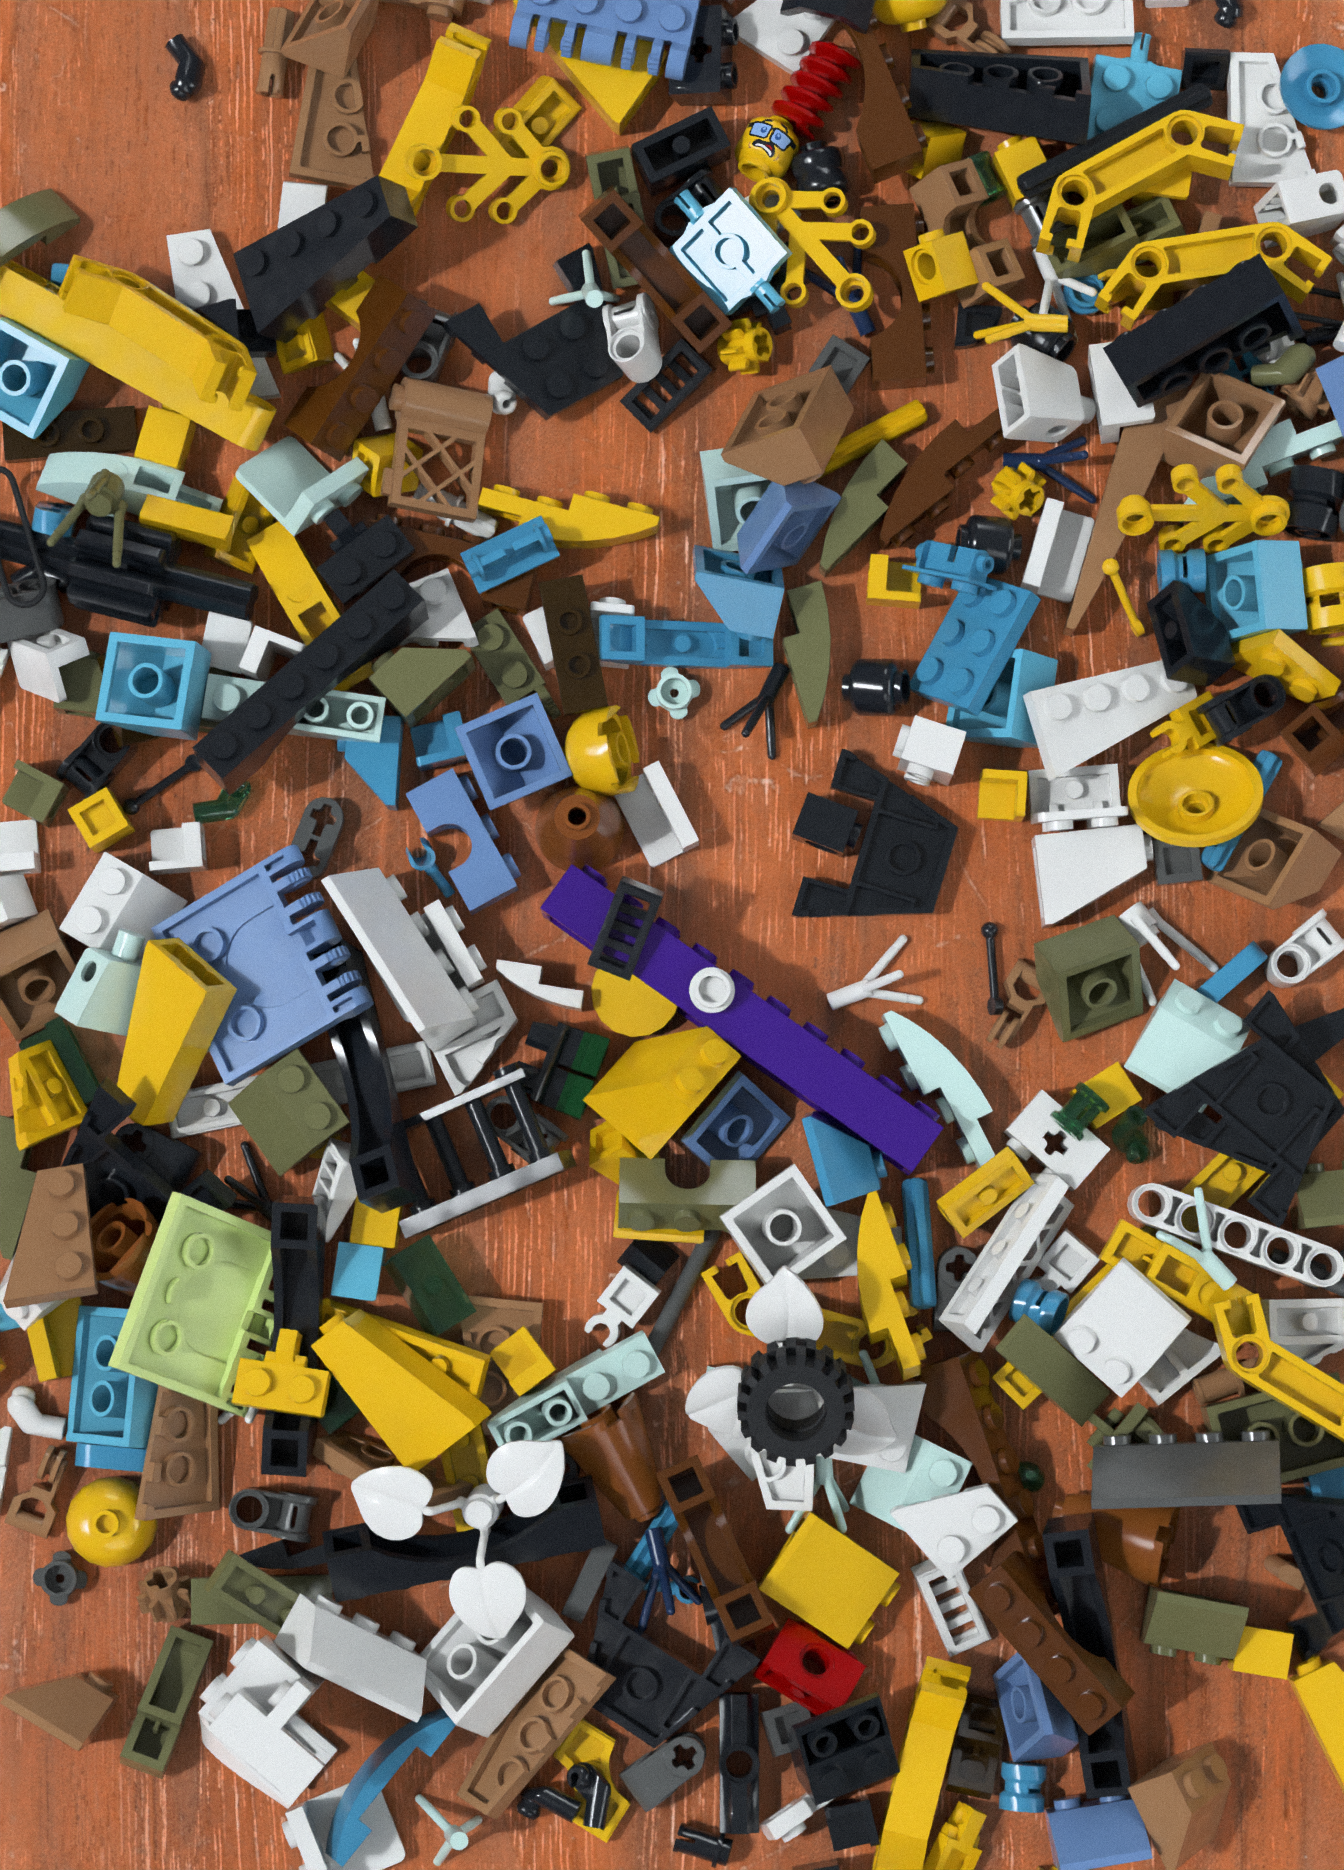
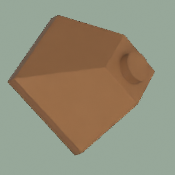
M1261 808L1257 819L1245 830L1223 871L1216 872L1211 870L1206 880L1212 885L1275 910L1319 892L1342 853L1315 829Z
M90 1671L88 1676L80 1672L17 1688L4 1695L0 1704L73 1749L80 1751L92 1742L119 1695L111 1691L114 1685L111 1681L96 1672Z

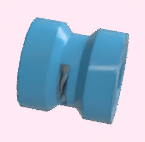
M1172 549L1158 550V592H1161L1173 580L1181 581L1192 593H1204L1206 589V557L1204 549H1189L1186 553L1176 554Z
M1025 1278L1018 1286L1012 1299L1009 1319L1017 1323L1022 1315L1025 1314L1052 1337L1065 1318L1069 1305V1295L1056 1289L1048 1292L1043 1290L1038 1282Z
M1002 1761L1001 1776L1005 1780V1789L999 1794V1809L1028 1813L1044 1812L1045 1798L1040 1793L1041 1784L1046 1780L1047 1765L1033 1762L1013 1763V1761Z

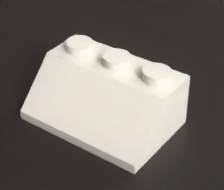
M526 1587L527 1598L524 1609L505 1638L493 1639L478 1634L464 1624L455 1613L420 1653L427 1660L425 1686L455 1725L486 1738L491 1735L575 1637L554 1609L528 1587Z
M300 1593L274 1643L304 1669L417 1723L422 1715L427 1660L413 1650L417 1643L395 1630L392 1631L390 1636L378 1632L380 1624L361 1613L356 1612L353 1619L340 1613L343 1606L322 1594H319L315 1601Z

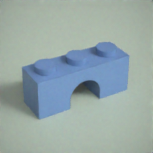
M453 768L406 793L429 838L446 829H457L467 834L471 839L472 849L468 859L462 865L448 872L471 915L519 890L514 879L522 875L510 853L508 852L501 856L493 840L499 838L500 835L488 813L479 817L472 801L479 797L466 774L458 778Z

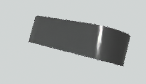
M327 797L316 798L307 805L291 845H298L302 854L308 852L312 841L318 843L314 855L320 860V863L317 867L309 866L313 876L312 880L318 879L327 870L345 823L344 811L340 805ZM326 806L331 807V815L336 819L335 824H326L321 836H316L315 832L318 822L312 817L314 812H323Z
M605 1539V1546L592 1548L561 1612L562 1615L580 1624L619 1546Z

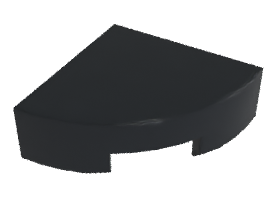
M959 303L954 350L972 348L984 342L985 338L975 339L973 333L977 330L997 326L1003 307L974 305L963 309L962 304Z

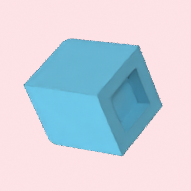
M339 1241L331 1295L375 1301L378 1293L381 1266L385 1264L387 1249Z

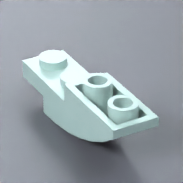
M1290 418L1273 425L1246 468L1242 470L1244 482L1257 493H1261L1268 485L1264 472L1268 471L1270 477L1277 476L1291 470L1295 466L1294 461L1310 455L1311 460L1316 461L1337 451L1335 445L1339 444L1343 438L1337 421L1333 420L1299 434H1296ZM1215 476L1206 477L1200 481L1225 503L1242 504L1232 494H1224L1217 489ZM1188 497L1184 504L1196 503Z
M98 452L49 454L35 489L76 504L80 495L85 493L92 476L102 469H108L110 472L118 475L125 485V492L121 499L128 503L127 512L138 516L147 494L219 512L223 499L183 485L182 481L186 472L139 458Z
M208 673L202 720L222 722L266 682ZM331 690L300 719L288 734L343 741L380 743L386 698Z
M892 1010L883 1014L881 1018L885 1025L878 1028L888 1050L891 1052L897 1049L905 1065L900 1067L899 1071L909 1091L912 1092L918 1089L921 1097H924L938 1089L941 1097L935 1100L936 1105L946 1124L955 1122L962 1136L956 1140V1144L967 1164L975 1162L977 1167L980 1168L995 1156L978 1122V1119L993 1111L981 1089L955 1056L931 1034Z
M641 1330L604 1351L599 1348L556 1373L488 1420L486 1424L499 1447L515 1440L550 1441L588 1420L586 1417L588 1414L665 1373V1370L647 1336Z

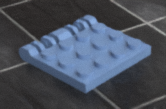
M518 0L510 30L509 46L527 50L534 19L536 18L539 21L534 51L544 53L549 44L551 24L556 22L566 24L564 36H562L560 44L561 57L571 58L579 27L586 28L580 61L611 67L620 35L626 37L621 57V69L631 71L636 59L638 39L653 42L647 61L648 74L658 76L665 45H669L671 47L666 64L665 78L683 81L701 0Z
M290 845L277 851L151 928L156 940L180 938L237 988L208 1049L225 1085H236L343 1020L359 1015L374 1004L366 986L356 987L363 980L358 970L343 973L329 983L325 981L322 972L334 969L350 958L351 954L346 945L333 948L316 959L313 956L326 951L342 940V936L329 909L314 912L298 923L296 921L297 918L312 913L324 904L325 901L321 893L316 891L306 894L290 905L284 894L298 890L313 878L308 867L301 868L305 864V860L298 845Z

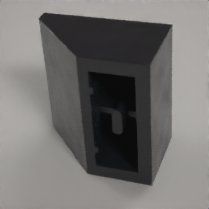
M877 1692L791 1726L787 1742L797 1778L816 1806L900 1772L881 1699Z

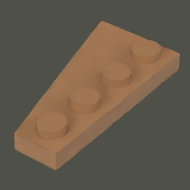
M158 1385L134 1519L147 1521L220 1510L218 1408Z
M566 1646L488 1737L460 1787L457 1796L486 1816L497 1820L616 1680V1677Z

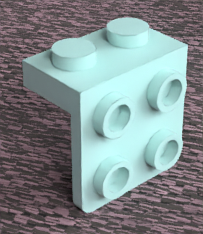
M287 436L240 465L235 476L293 536H296L314 523L316 525L322 523L325 517L340 506L346 507L361 494L363 488L359 484L369 468L358 457H355L334 472L329 473L295 438Z

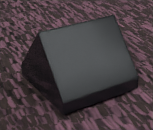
M1185 48L1181 55V70H1183L1181 89H1188L1197 83H1204L1210 90L1225 91L1230 51L1227 49Z
M634 1239L617 1262L621 1266L627 1263L656 1285L680 1255L663 1241Z

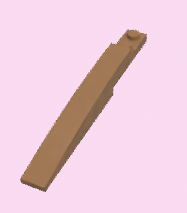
M1205 210L1197 233L1220 230L1218 228L1222 215ZM1196 288L1181 290L1177 303L1190 296ZM1188 387L1154 401L1155 420L1152 423L1122 427L1063 635L1072 636L1106 575L1102 570L1103 561L1108 558L1114 559L1126 534L1122 533L1118 528L1116 509L1120 505L1121 500L1126 496L1141 495L1144 497L1163 454L1164 428L1184 400Z

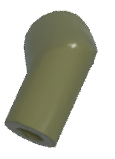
M1297 343L1290 346L1275 363L1253 365L1251 368L1252 384L1255 387L1296 383L1314 365L1316 361L1314 349L1305 343Z

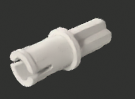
M422 482L413 496L415 499H420L428 493ZM443 489L440 491L451 506L466 508V503L463 502L465 496L460 494L457 497ZM431 497V498H429V499L427 500V501L435 502V503H436V501L433 499V497ZM477 510V519L473 523L436 516L445 521L444 526L446 527L453 524L474 536L486 540L492 539L499 524L497 519L480 510Z

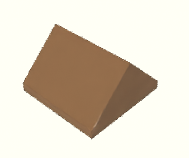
M310 0L281 48V52L289 59L344 79L375 25L379 0Z

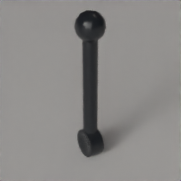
M195 754L189 755L185 760V765L137 798L126 799L123 803L124 812L128 815L137 814L142 804L189 772H199L202 767L199 765Z
M986 922L981 927V934L986 938L990 988L987 1009L990 1015H1001L1004 1004L1003 1000L999 997L995 937L998 935V926L995 923Z

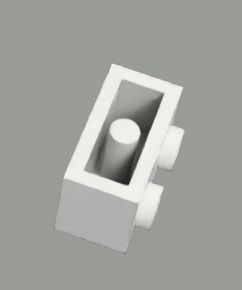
M915 715L911 726L902 724L892 756L900 758L897 770L905 772V780L918 785L929 786L930 782L934 781L948 786L967 732Z

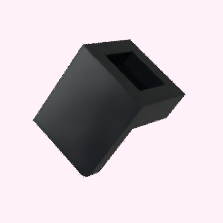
M867 1794L828 1803L823 1806L834 1852L870 1843L871 1847L880 1845Z

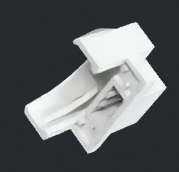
M267 1634L258 1641L251 1637L249 1641L247 1640L229 1661L236 1668L228 1677L222 1672L199 1697L206 1704L198 1713L202 1741L206 1748L244 1780L289 1809L339 1748L298 1714L326 1679L304 1669L276 1645L274 1639Z

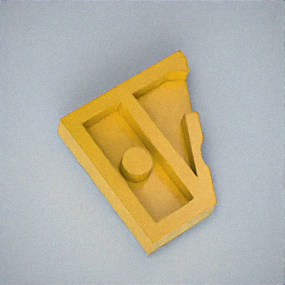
M1280 629L1230 643L1236 662L1232 668L1253 678L1263 674L1272 675L1283 684L1287 695L1304 703L1334 696L1341 683L1335 675Z
M50 1039L19 1051L8 1059L16 1144L19 1151L80 1126L88 1109Z

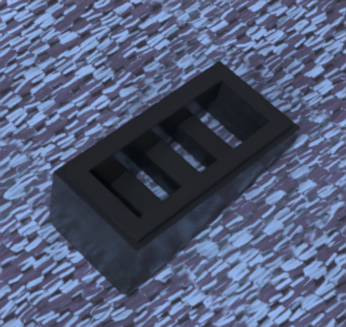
M681 338L662 357V367L659 373L648 382L637 383L620 402L652 433L717 369L701 353L699 354L686 338ZM682 355L698 371L693 377L677 362ZM668 368L685 383L680 390L664 374ZM655 381L672 396L668 403L651 387ZM642 393L660 409L655 416L637 399Z
M622 876L587 964L630 981L664 892ZM625 893L651 903L649 909L645 910L623 901ZM618 911L642 920L641 928L617 919ZM614 929L637 938L635 944L631 945L609 936L610 930ZM604 945L630 955L628 962L626 963L603 954Z

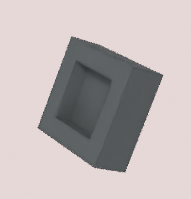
M833 334L810 368L809 373L831 365L846 395H848L870 362V357Z
M1160 840L1152 841L1156 886L1200 882L1203 880L1199 847H1181Z
M797 1702L759 1713L772 1756L777 1757L789 1753L790 1749L787 1741L791 1726L811 1718L809 1710Z

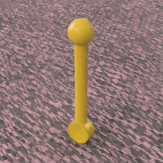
M1108 558L1103 561L1102 570L1106 575H1110L1130 621L1129 625L1138 638L1146 633L1135 613L1118 574L1120 568L1118 561Z

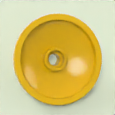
M1207 743L1192 752L1186 746L1182 752L1166 759L1163 758L1162 753L1171 746L1161 749L1146 758L1136 768L1129 781L1128 805L1135 822L1150 836L1162 842L1181 847H1207L1235 838L1253 824L1263 805V782L1254 764L1241 753L1221 745L1217 747L1214 743Z

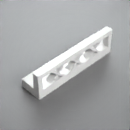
M1031 1173L1030 1177L1035 1184L1014 1200L938 1319L975 1352L982 1353L1010 1309L1018 1286L1025 1278L1030 1277L1075 1206L1064 1196L1070 1186L1058 1175Z

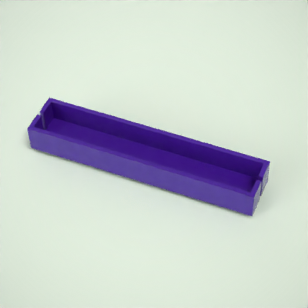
M571 864L542 904L540 910L545 919L590 951H593L615 894L606 888L608 885L606 883L607 879L586 864L581 870ZM625 893L623 901L640 908L644 907L637 899ZM620 911L616 915L617 919L639 928L643 924L642 920ZM660 916L652 923L633 971L635 977L678 1006L677 1012L697 1027L708 1026L736 1050L742 1059L818 1113L868 1141L872 1146L873 1152L880 1150L883 1158L907 1176L913 1172L943 1129L941 1125L936 1123L940 1117L937 1112L919 1100L912 1106L899 1096L903 1090L899 1085L880 1074L877 1080L862 1070L866 1063L846 1048H843L840 1053L836 1052L825 1044L829 1037L808 1021H806L803 1027L788 1018L792 1011L790 1008L771 995L764 1001L752 992L755 984L735 969H732L729 973L735 986V995L732 1003L725 1010L718 1013H706L699 1010L690 998L689 987L691 980L702 969L709 967L718 968L715 966L718 958L698 943H695L690 948L679 940L681 932ZM611 929L609 936L634 945L637 939L614 929ZM605 945L602 950L603 954L626 963L630 955Z

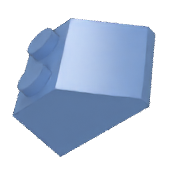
M1080 1795L1066 1796L1054 1799V1807L1044 1809L1053 1863L1058 1870H1089L1153 1859L1145 1824L1131 1795L1102 1797L1086 1802H1081Z

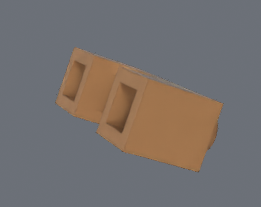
M971 158L938 166L909 189L928 232L943 228L945 236L961 231L964 233L979 283L956 291L963 309L995 300L993 296L982 289L984 282H989L1005 293L1026 278L1008 238L986 243L978 234L975 225L976 210L989 196Z

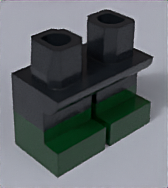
M533 1022L525 1045L547 1054L541 1069L537 1068L539 1074L522 1081L525 1092L531 1095L530 1099L581 1121L587 1107L583 1099L594 1088L595 1082L561 1070L558 1067L562 1066L597 1080L611 1040L560 1022L557 1027L550 1024ZM518 1061L520 1068L531 1066L529 1064Z

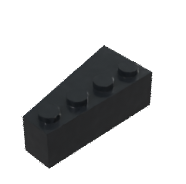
M911 49L908 96L912 107L908 108V117H915L926 122L940 121L1087 145L1092 96L1088 58Z
M376 175L235 252L233 255L258 334L287 344L298 334L296 329L307 319L311 318L314 320L327 309L325 303L341 289L347 291L359 280L357 278L358 274L371 262L377 264L418 228L406 187Z
M1259 253L1249 260L1237 263L1228 273L1213 282L1199 286L1190 296L1175 305L1158 311L1152 319L1132 331L1120 334L1112 343L1105 346L1103 350L1135 404L1140 408L1190 386L1194 375L1201 372L1216 375L1229 369V362L1233 358L1249 351L1253 357H1257L1271 351L1269 343L1286 335L1290 341L1305 336L1284 291Z

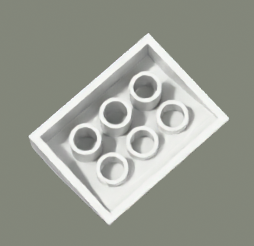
M378 867L328 875L321 880L412 1025L433 1053L479 1024L472 1014L479 1009V1006L466 986L459 990L456 989L448 976L456 970L441 948L433 953L424 939L432 933L418 911L412 915L408 914L401 903L408 895L394 874L385 878Z

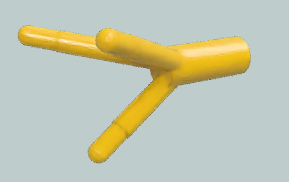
M989 282L982 284L984 291L1024 320L977 330L973 333L975 339L985 338L987 344H992L1026 331L1067 333L1068 315L1031 313Z

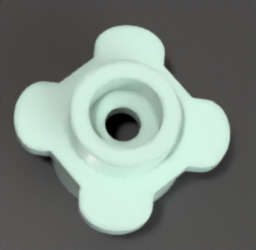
M667 667L662 670L661 680L657 687L649 691L648 700L652 706L663 707L670 712V716L673 719L679 720L686 717L689 703L692 698L699 696L701 689L696 680H688L679 674L676 668ZM676 689L679 694L677 697H672L670 691Z

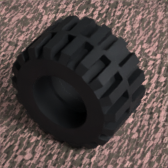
M796 1337L786 1338V1346L779 1347L777 1342L773 1341L767 1344V1353L763 1355L758 1350L751 1356V1366H744L741 1373V1383H738V1420H741V1432L744 1438L751 1437V1447L757 1453L763 1449L767 1450V1460L776 1463L778 1457L786 1458V1466L796 1467V1459H805L806 1466L815 1464L817 1454L821 1453L825 1459L834 1454L833 1445L837 1444L841 1447L847 1439L846 1430L852 1429L855 1406L851 1374H847L846 1364L841 1357L836 1360L834 1359L833 1350L828 1346L824 1345L821 1350L816 1349V1340L806 1338L804 1345H796ZM799 1383L815 1389L822 1396L824 1402L820 1409L810 1417L793 1420L777 1414L770 1407L768 1399L778 1388L787 1384Z

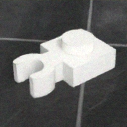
M1066 1228L1037 1264L1045 1272L1044 1275L1033 1277L1031 1280L1038 1282L1041 1288L1048 1292L1057 1290L1062 1286L1071 1294L1099 1262V1255Z
M626 1263L597 1300L607 1310L593 1315L586 1323L584 1331L589 1334L596 1324L602 1323L607 1325L610 1335L603 1343V1346L606 1348L612 1346L620 1336V1323L623 1321L633 1329L662 1291Z
M806 1792L762 1821L759 1827L768 1840H777L781 1837L784 1843H786L807 1828L803 1821L833 1799L816 1806Z

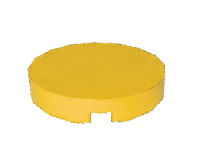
M597 969L591 986L593 1007L600 1020L616 1033L630 1037L650 1035L665 1027L678 1010V1006L633 974L630 981L600 969Z

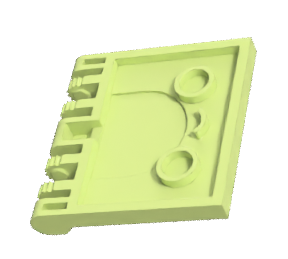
M172 1191L108 1366L245 1418L249 1407L237 1406L231 1403L233 1396L231 1389L232 1386H235L240 1358L264 1361L265 1355L247 1348L249 1340L271 1348L273 1347L274 1313L261 1308L264 1301L274 1304V1290L268 1289L273 1277L271 1231L194 1198Z

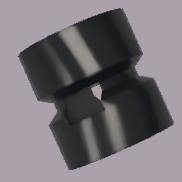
M1293 466L1287 488V493L1292 497V500L1288 501L1290 517L1285 529L1282 531L1308 540L1334 541L1339 527V512L1335 508L1343 504L1344 474L1319 466Z

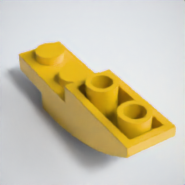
M498 484L494 486L493 490L483 487L478 502L480 511L487 515L519 523L518 526L541 515L553 536L556 548L591 549L616 546L657 534L660 527V517L652 515V508L634 502H628L627 508L611 504L609 496L594 491H585L584 496L573 493L569 510L562 509L563 503L558 500L544 496H538L536 501L519 497L520 491Z
M277 521L246 540L286 614L307 646L342 615V612L330 595V590L298 538L293 536ZM370 661L340 682L334 689L346 691L374 674L371 670L373 662Z
M876 1190L867 1194L860 1221L857 1248L859 1300L870 1344L888 1339L904 1381L920 1375V1360L926 1359V1354L919 1334L917 1332L910 1334L904 1318L910 1317L911 1314L903 1291L894 1292V1289L907 1285L906 1271L912 1269L910 1256L904 1243L896 1245L891 1229L897 1227L893 1210L889 1202L881 1204Z
M1119 1219L1098 1259L1114 1267L1124 1257L1171 1300L1212 1324L1213 1321L1208 1305L1230 1300L1232 1308L1225 1309L1224 1312L1232 1335L1236 1337L1238 1335H1247L1251 1332L1247 1304L1238 1306L1236 1298L1254 1293L1237 1283L1223 1291L1194 1258L1158 1240L1125 1220ZM1246 1341V1343L1250 1344L1251 1346H1254V1344Z

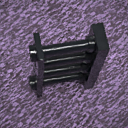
M518 1062L504 1066L493 1072L496 1080L404 1120L406 1132L426 1124L452 1187L449 1190L451 1199L437 1205L434 1198H429L415 1165L422 1199L412 1202L413 1206L409 1208L412 1216L398 1222L405 1238L420 1235L577 1166L570 1149L555 1152L553 1146L548 1147L524 1090L522 1081L539 1074L536 1066L520 1068ZM504 1089L531 1151V1155L528 1156L531 1164L518 1170L515 1169L513 1163L508 1164L482 1102L483 1098ZM463 1107L467 1110L492 1172L488 1173L491 1181L477 1188L474 1180L469 1182L442 1118Z

